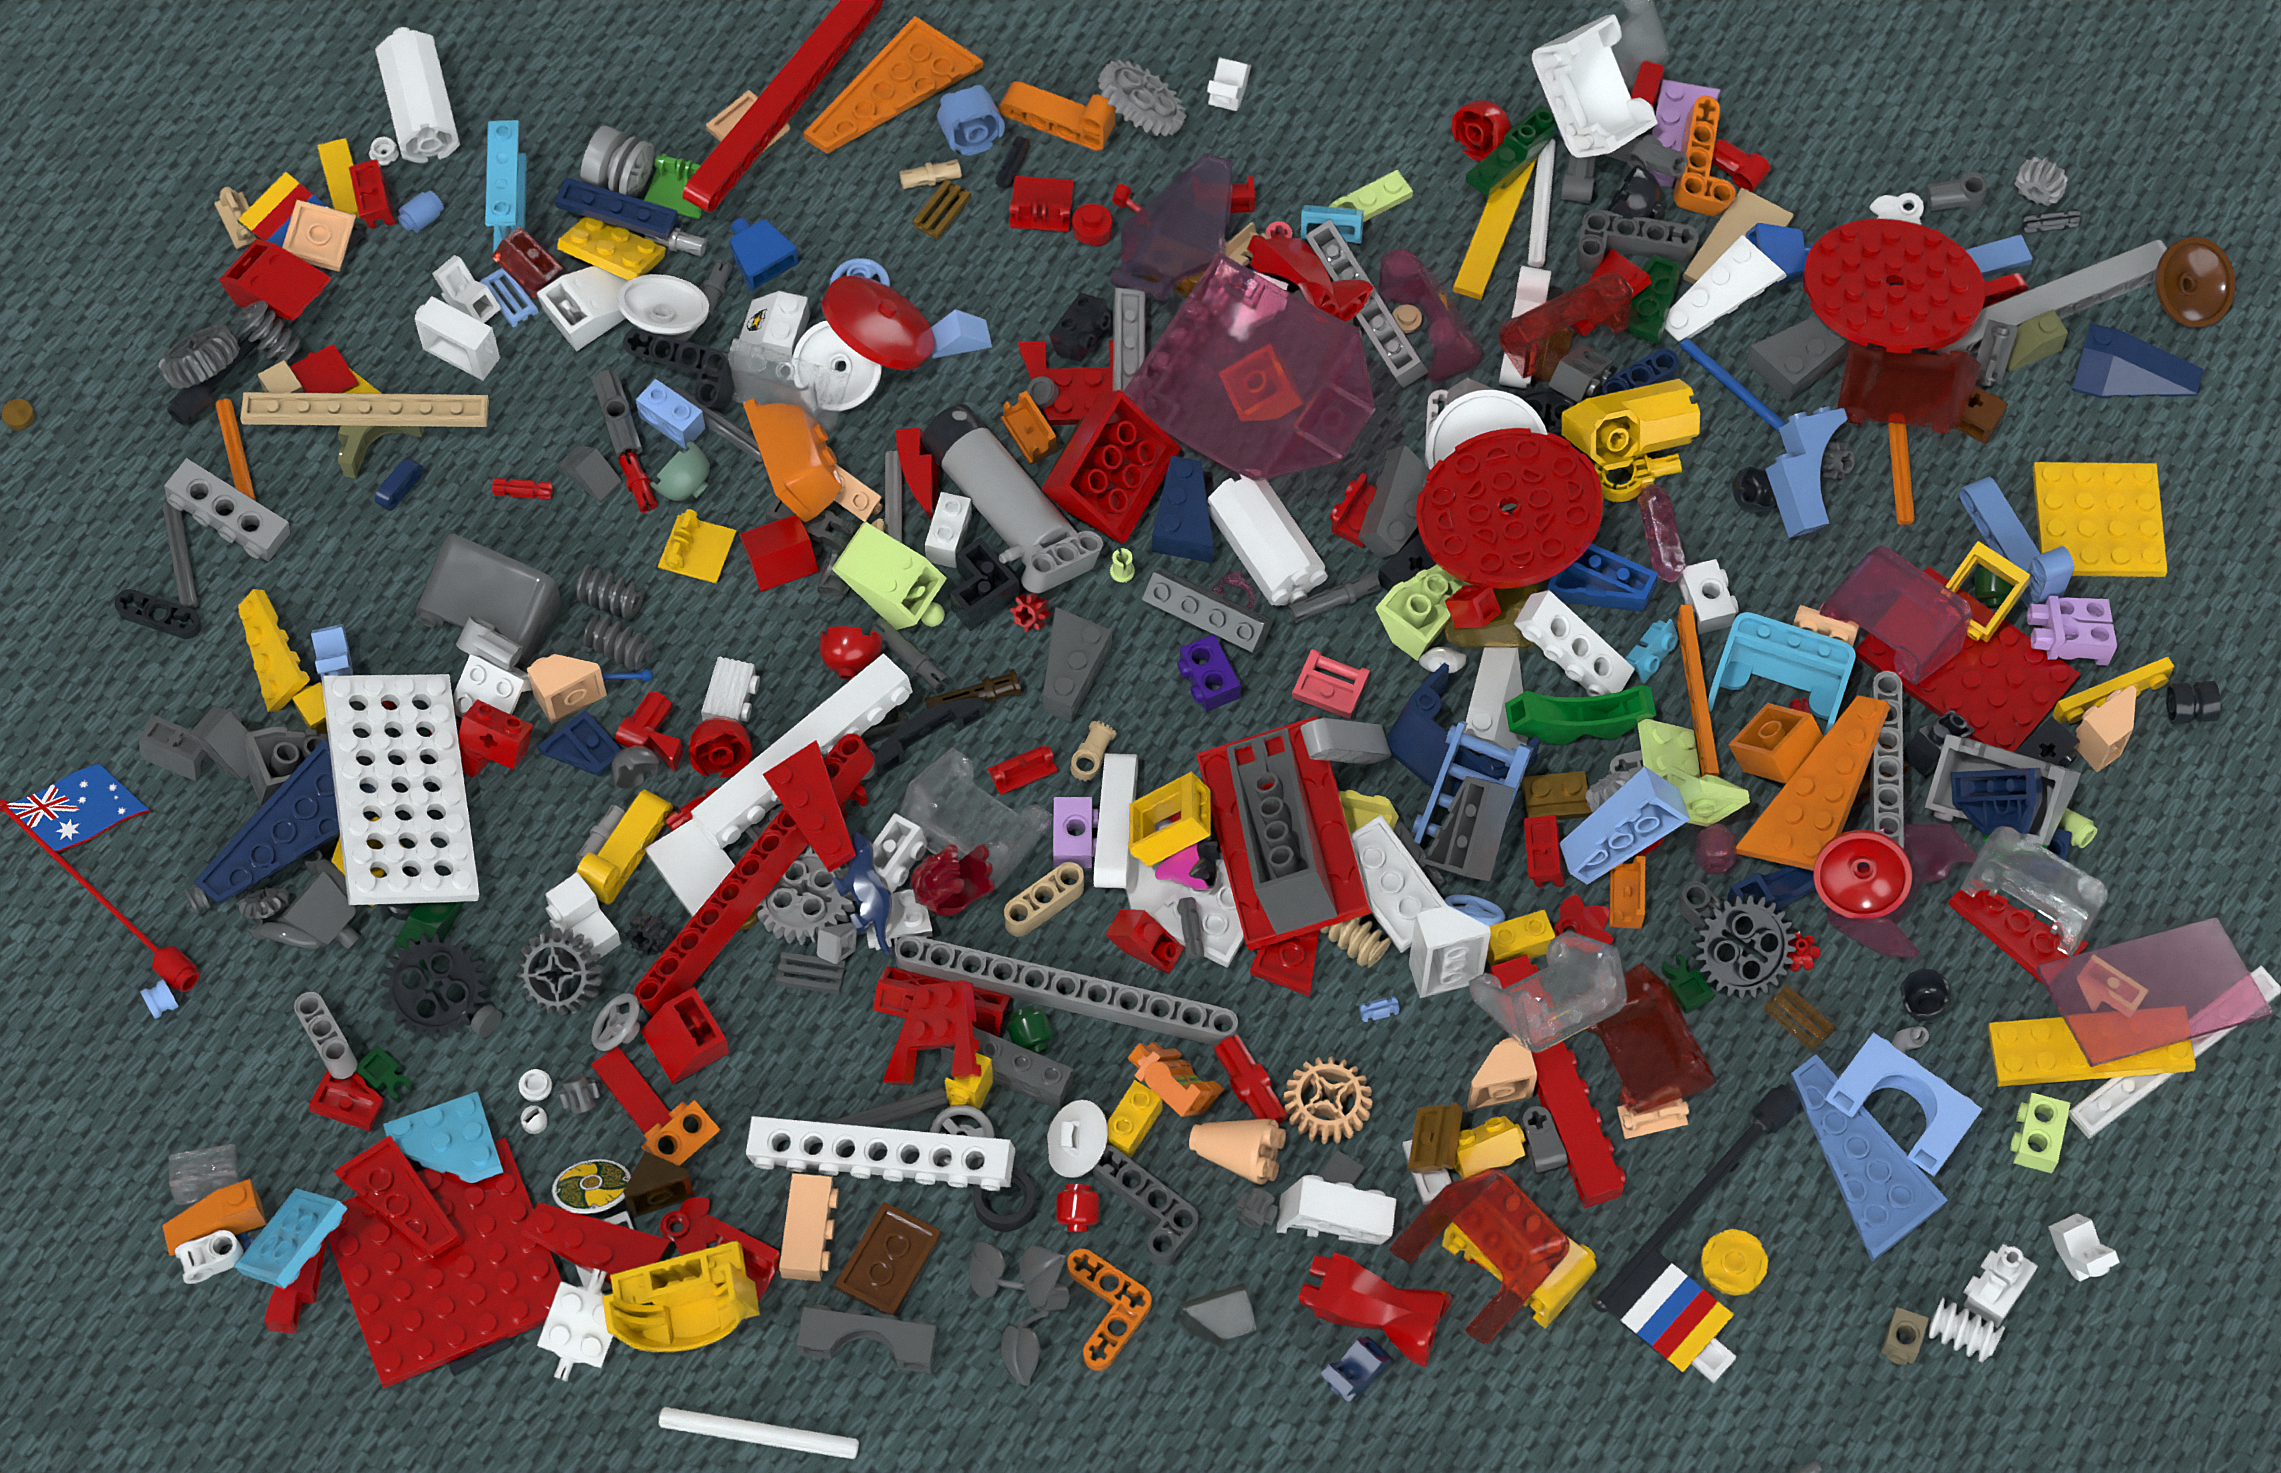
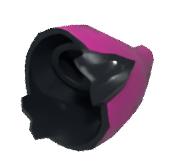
M1205 838L1165 858L1155 871L1156 879H1170L1195 890L1212 889L1217 879L1216 860L1220 859V854L1216 849L1218 846L1217 842L1209 841Z

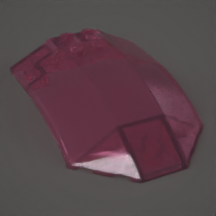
M1221 252L1217 253L1123 391L1164 432L1210 459L1255 482L1341 461L1376 410L1360 328L1303 301Z

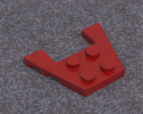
M1109 340V367L1047 369L1046 341L1018 342L1019 353L1023 358L1031 381L1036 377L1045 376L1051 379L1058 387V396L1055 402L1047 408H1042L1049 425H1078L1081 418L1086 416L1098 394L1113 391V340Z
M960 980L918 985L886 1070L884 1083L889 1085L913 1084L917 1051L955 1047L951 1076L959 1079L981 1077V1065L976 1064L975 1052L979 1051V1041L974 1038L972 1023L976 1022L972 983Z

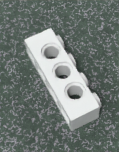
M1549 590L1531 594L1514 622L1526 639L1536 643L1544 651V655L1558 663L1565 670L1569 678L1580 683L1587 690L1586 692L1590 697L1622 691L1635 669Z

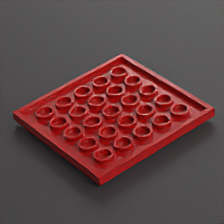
M506 1138L494 1142L503 1173L470 1183L461 1180L459 1175L448 1171L441 1173L426 1168L416 1172L461 1239L434 1258L424 1252L360 1196H355L341 1202L347 1210L342 1215L341 1223L336 1229L329 1232L327 1237L383 1388L476 1352L475 1349L479 1347L484 1348L504 1337L511 1338L541 1326L546 1322L561 1278L550 1250L521 1234L522 1227L534 1209Z

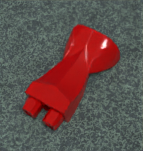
M1276 234L1271 239H1265L1262 235H1253L1247 247V251L1253 255L1250 265L1258 273L1285 277L1299 285L1311 313L1321 323H1342L1353 319L1362 310L1373 290V286L1365 280L1331 282L1321 259L1300 238H1287L1284 234Z
M1335 1252L1332 1258L1315 1255L1311 1264L1310 1275L1323 1279L1322 1284L1319 1288L1304 1283L1298 1297L1299 1302L1313 1309L1315 1317L1331 1323L1354 1328L1383 1329L1390 1341L1406 1358L1426 1367L1437 1325L1452 1302L1450 1292L1422 1288L1396 1289L1349 1257Z

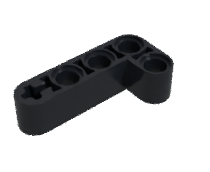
M632 329L626 333L623 339V346L628 354L697 372L698 377L694 396L700 405L714 409H723L730 404L740 367L739 360L735 355L641 329ZM642 341L651 343L649 349L641 347ZM670 345L671 352L666 356V349ZM696 352L697 359L692 363V356ZM723 358V367L719 371L718 363ZM715 388L716 395L714 399L711 400L710 395L712 390Z

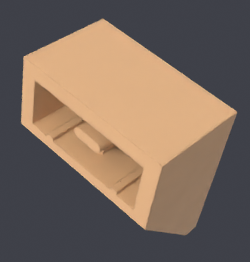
M2133 685L2124 691H2121V689L2114 691L2107 697L2106 703L2099 708L2095 705L2088 709L2081 717L2083 719L2082 724L2075 731L2077 733L2076 737L2080 740L2077 751L2096 772L2121 756L2133 731L2136 688Z

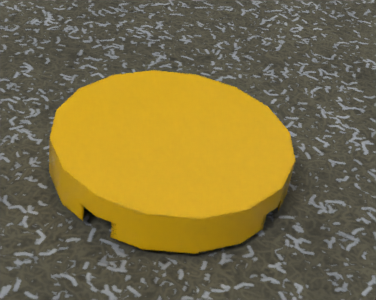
M1735 1229L1725 1230L1723 1233L1711 1237L1702 1251L1701 1268L1706 1280L1718 1291L1735 1296L1747 1294L1757 1288L1764 1279L1768 1265L1767 1254L1761 1247L1762 1244L1759 1240L1748 1232Z

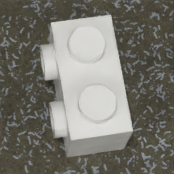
M895 813L872 844L875 871L891 894H893L897 886H901L906 881L909 869L915 861H919L923 857L928 844L921 827Z

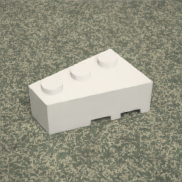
M1306 1175L1281 1194L1276 1232L1286 1233L1287 1228L1290 1227L1308 1230L1307 1236L1318 1237V1231L1339 1235L1338 1240L1381 1245L1392 1237L1396 1199L1385 1196V1193L1382 1191H1362L1354 1189V1185L1340 1182L1333 1184L1325 1182L1320 1176Z

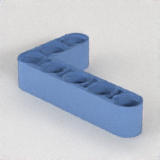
M1987 476L1960 488L1961 502L1990 549L2031 575L2029 585L2020 596L2026 607L2029 609L2030 604H2045L2048 596H2058V599L2062 598L2074 570L2073 559L2069 551L2064 546H2059L2040 554L1996 482L1991 477Z

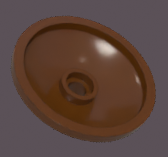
M2189 237L2176 241L2166 249L2159 260L2155 276L2157 296L2165 312L2181 325L2198 328L2214 324L2227 313L2234 298L2235 274L2232 264L2226 253L2217 244L2208 239Z

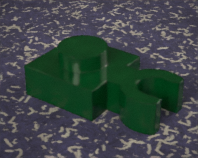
M1676 955L1675 962L1679 966L1677 969L1669 967L1666 961L1662 962V974L1666 978L1673 980L1669 983L1668 989L1685 1014L1713 1000L1714 993L1702 979L1703 977L1696 969L1691 972L1687 971V961L1683 955Z
M378 1045L357 1064L355 1072L378 1093L384 1087H387L390 1098L396 1103L401 1101L400 1096L395 1092L398 1086H405L408 1090H413L409 1078L397 1075L402 1071L400 1065Z

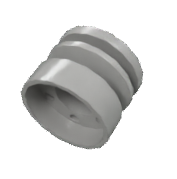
M606 125L601 126L595 132L585 151L580 173L581 181L604 189L609 187L611 191L637 198L647 182L652 169L654 146L647 141H640L634 136L626 140V135L622 131Z

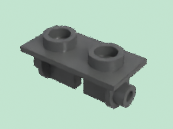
M1988 319L1972 373V377L1981 379V384L1992 386L1993 382L2002 384L2018 329L2017 326Z

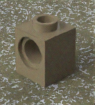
M1896 1307L1881 1354L1887 1355L1890 1361L1897 1364L1905 1365L1907 1362L1913 1364L1918 1356L1929 1318ZM1896 1334H1906L1912 1343L1902 1344L1896 1338Z

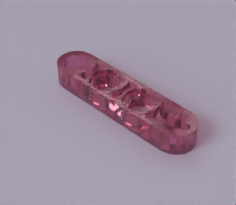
M1650 484L1647 485L1639 496L1638 503L1651 559L1658 576L1668 582H1674L1684 571L1686 564L1670 497L1660 486Z

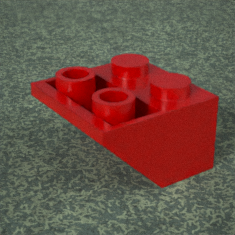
M695 987L666 1002L640 1030L672 1085L729 1054L724 1034Z

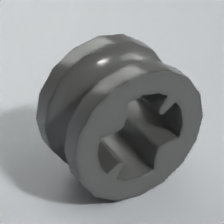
M195 884L193 889L185 888L183 890L196 915L200 913L201 908H211L203 891L195 886Z

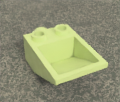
M864 522L838 558L832 570L896 630L916 625L920 618L925 625L930 627L941 624L945 617L944 609L940 604L932 602L947 578L925 557L871 524Z

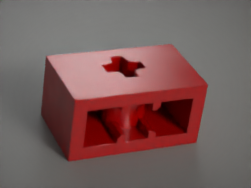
M477 699L462 718L458 741L459 745L513 770L528 751L533 725Z

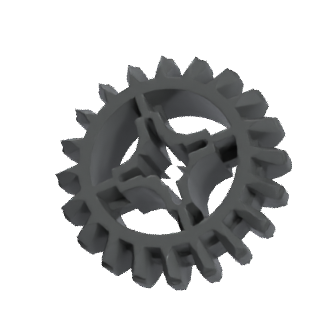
M216 324L200 329L193 334L191 333L188 337L174 344L161 357L158 366L161 369L162 376L172 388H189L194 384L198 385L200 382L208 380L213 375H217L222 369H226V366L232 363L239 354L240 347L236 337L226 325Z
M559 927L552 929L551 933L544 930L540 932L539 938L534 936L529 940L530 946L522 948L521 952L525 957L518 959L517 964L523 967L524 970L518 971L516 976L525 979V982L519 986V989L525 990L528 988L530 991L526 996V1000L537 999L535 1009H541L546 1005L547 1014H553L558 1010L559 1015L564 1016L568 1014L569 1010L572 1013L580 1011V1005L583 1007L588 1006L591 1003L589 997L593 998L598 995V990L594 986L601 985L603 979L596 976V974L602 972L604 967L595 965V961L600 958L601 954L595 953L592 955L589 951L594 947V943L582 944L584 934H579L574 938L573 929H567L564 933H562ZM548 947H551L548 965L539 968V961L543 952ZM568 951L577 959L578 963L573 962L569 958ZM560 966L559 969L562 968L564 972L569 973L560 977L561 974L558 975L556 971L551 970ZM581 975L579 988L572 996H569L568 989L571 988L572 978ZM542 980L550 984L552 992L543 984Z

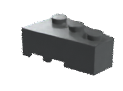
M1406 445L1386 451L1384 457L1386 462L1382 475L1377 478L1375 485L1377 490L1373 502L1369 503L1358 539L1379 559L1398 553L1417 528V499L1427 483L1426 476L1430 469Z
M1055 607L1043 691V710L1071 723L1073 722L1112 648V630Z
M1466 776L1448 808L1449 816L1442 828L1437 827L1433 834L1435 837L1433 844L1427 854L1422 853L1418 862L1465 877L1490 881L1515 788L1485 779Z

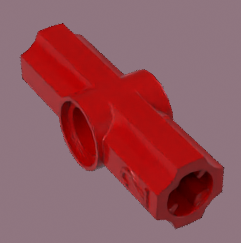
M1238 1035L1229 1036L1214 1047L1216 1057L1230 1077L1229 1082L1235 1095L1242 1104L1246 1103L1254 1118L1273 1119L1278 1123V1126L1285 1121L1287 1114L1271 1089L1272 1085L1266 1071L1260 1063L1254 1062Z

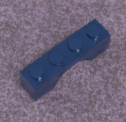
M1788 865L1771 874L1761 875L1756 873L1732 885L1727 901L1731 903L1732 894L1738 895L1742 901L1744 893H1749L1752 895L1753 900L1757 895L1765 898V903L1770 900L1776 903L1775 910L1780 909L1816 890L1813 877L1814 871ZM1742 916L1738 918V921L1744 927L1745 918Z

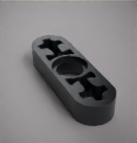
M133 589L121 591L114 601L119 616L124 620L182 639L194 638L200 633L202 628L201 620L195 610ZM134 600L137 607L130 606L128 610H126L124 607V603L130 604L131 601ZM162 608L167 611L166 616L161 620L155 621L150 618L151 612L155 609ZM188 619H191L193 624L182 628L179 621L187 622Z

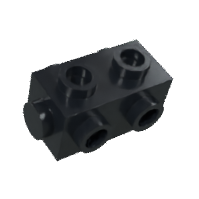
M1079 293L1049 333L1054 351L1058 356L1082 362L1088 352L1093 349L1097 340L1112 321L1105 299Z

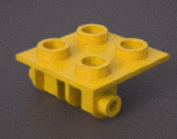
M687 509L685 513L677 516L658 568L717 584L737 531L700 521L695 511Z

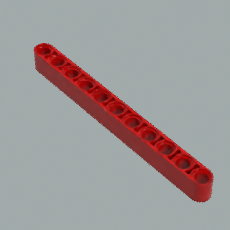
M840 0L689 179L683 190V199L709 213L713 212L880 11L883 0Z
M855 733L843 736L823 759L839 806L874 764V755L863 739ZM784 807L636 985L634 996H636L639 1003L651 1017L666 1002L690 989L809 844Z

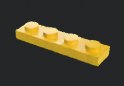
M2165 657L2057 702L2052 715L2060 724L2067 721L2072 724L2080 721L2082 715L2092 706L2096 705L2099 708L2105 704L2107 697L2117 689L2124 691L2133 685L2136 688L2137 697L2142 690L2151 687L2153 690L2161 688L2168 683L2174 665L2169 657Z

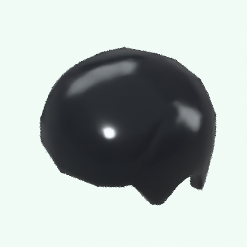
M1753 466L1739 470L1731 486L1736 503L1750 513H1758L1774 508L1777 502L1766 470L1757 469Z
M1921 968L1911 972L1901 984L1903 1007L1906 1013L1910 1014L1911 1018L1917 1021H1932L1942 1017L1951 1004V992L1947 979L1934 969Z

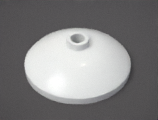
M653 274L633 278L621 287L618 295V307L621 313L635 326L656 334L676 335L689 332L699 327L708 316L709 303L705 294L690 282L673 276Z
M827 321L818 323L806 331L797 343L792 358L794 381L802 395L812 404L832 411L852 409L866 401L875 391L882 373V365L863 357L850 348L838 337ZM841 361L846 363V369L843 372H839L837 369V365Z

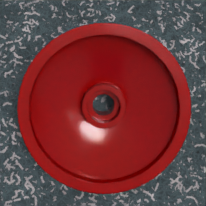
M1853 830L1834 837L1824 845L1816 858L1813 877L1815 888L1820 898L1829 908L1848 918L1869 920L1883 917L1903 903L1911 888L1912 867L1904 849L1892 838L1876 831ZM1860 862H1866L1869 864V866L1866 868H1862L1858 864Z

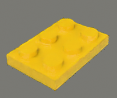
M586 216L558 239L557 249L628 281L646 275L664 258L666 250L665 247L654 243L652 240L637 236L625 228Z

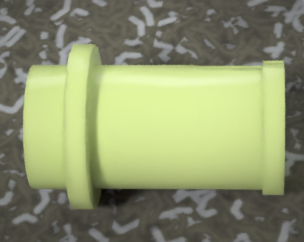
M1122 548L1121 555L1119 556V551L1116 550L1112 556L1113 564L1110 568V574L1117 582H1128L1135 573L1132 564V554L1129 550Z

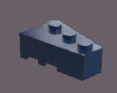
M1171 456L1152 534V552L1213 563V543L1202 461Z

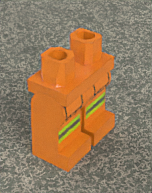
M1151 1042L1148 1046L1144 1043H1139L1128 1057L1139 1068L1134 1076L1140 1082L1146 1081L1147 1085L1181 1117L1205 1114L1224 1090L1215 1080L1203 1082L1193 1073L1191 1065L1187 1061L1179 1059L1182 1054L1176 1048L1163 1049L1157 1042Z

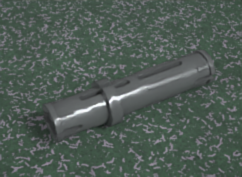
M1370 572L1351 581L1346 579L1341 581V585L1288 605V611L1293 622L1297 624L1300 621L1346 603H1356V599L1381 590L1376 574Z
M885 619L877 622L885 630L884 633L875 625L873 626L871 631L877 632L882 636V643L911 667L910 672L915 676H921L936 692L944 689L936 678H939L946 685L949 683L950 676L932 663V658L927 653L922 654Z

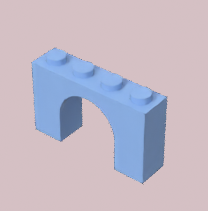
M1873 1032L1834 1084L1825 1100L1850 1118H1853L1869 1095L1876 1090L1896 1088L1913 1096L1925 1112L1926 1129L1907 1158L1934 1177L1980 1114L1982 1108L1976 1105L1970 1098L1963 1096L1953 1089L1943 1079L1936 1077L1926 1070L1915 1059L1906 1056L1892 1046L1888 1040L1879 1037Z

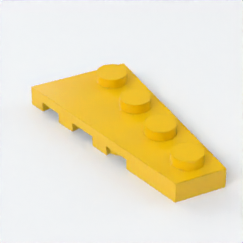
M253 589L238 605L239 615L243 622L246 640L251 650L254 668L258 675L267 711L279 712L309 682L310 678L307 672L301 671L298 667L300 659L296 652L290 651L287 645L289 637L285 630L278 628V616L265 591Z

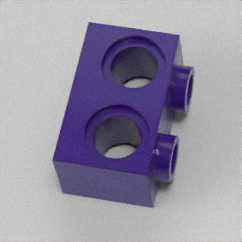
M1214 634L1180 648V660L1177 661V666L1181 676L1189 678L1192 684L1190 691L1196 704L1201 703L1204 710L1208 712L1240 699L1241 685ZM1197 659H1204L1207 661V663L1199 665L1196 664L1194 661ZM1215 684L1220 686L1221 688L1218 690H1210L1207 688V686Z

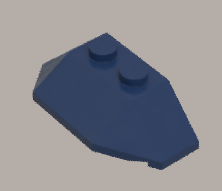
M2041 768L1951 772L1952 804L1958 810H1962L1967 819L1983 835L2029 832L2042 802L2043 782L2041 779Z

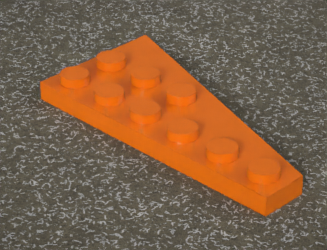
M1857 695L1734 848L1737 854L1814 871L1815 861L1821 849L1827 842L1842 833L1890 709L1887 701Z

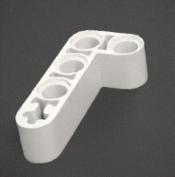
M1521 266L1501 368L1500 385L1525 389L1526 384H1530L1551 277V271Z

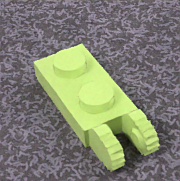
M1396 170L1348 194L1347 197L1343 196L1335 200L1329 207L1364 210V222L1410 199L1413 196V191L1399 171Z

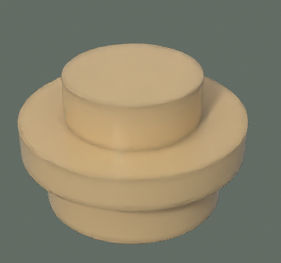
M1401 305L1392 313L1404 333H1411L1421 325L1422 315L1415 306Z

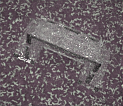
M737 338L733 339L728 356L734 385L731 401L743 404L754 398L760 405L779 402L798 405L810 413L826 431L833 432L849 381V373L813 364Z

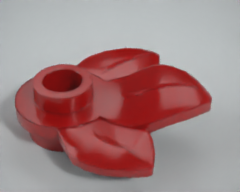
M1578 894L1568 897L1560 906V919L1556 922L1553 931L1556 937L1555 940L1567 948L1580 946L1588 951H1598L1607 948L1614 941L1613 937L1603 930L1609 918V907L1597 905L1584 907ZM1571 929L1575 932V935L1573 937L1566 936L1564 931Z
M693 1197L684 1201L678 1211H672L663 1217L660 1223V1231L663 1238L671 1240V1243L676 1244L679 1254L683 1256L707 1249L706 1245L716 1242L714 1232L721 1221L707 1214L709 1210L708 1198ZM674 1224H681L683 1226V1229L678 1233L671 1231V1227Z

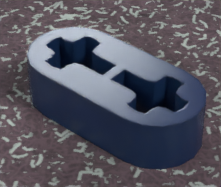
M410 457L403 459L377 490L375 502L388 511L393 510L420 479L423 466Z

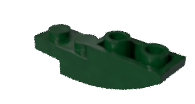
M1542 105L1538 106L1505 134L1504 141L1500 146L1467 173L1465 182L1487 197L1498 188L1503 190L1507 188L1536 159L1558 132L1559 127L1553 112Z

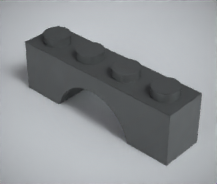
M813 1305L812 1308L803 1307L796 1345L798 1355L832 1360L837 1351L848 1342L857 1339H872L882 1343L892 1352L898 1369L931 1374L937 1341L936 1325H931V1322L924 1319H912L911 1322L901 1321L896 1316L889 1314H880L878 1317L865 1316L864 1312L854 1309H848L845 1313L836 1312L824 1305Z

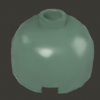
M692 440L686 444L690 448L687 452L680 450L660 471L657 477L661 481L659 483L652 481L650 484L654 490L666 499L684 501L691 495L698 498L708 487L705 480L710 472L709 461L705 453Z

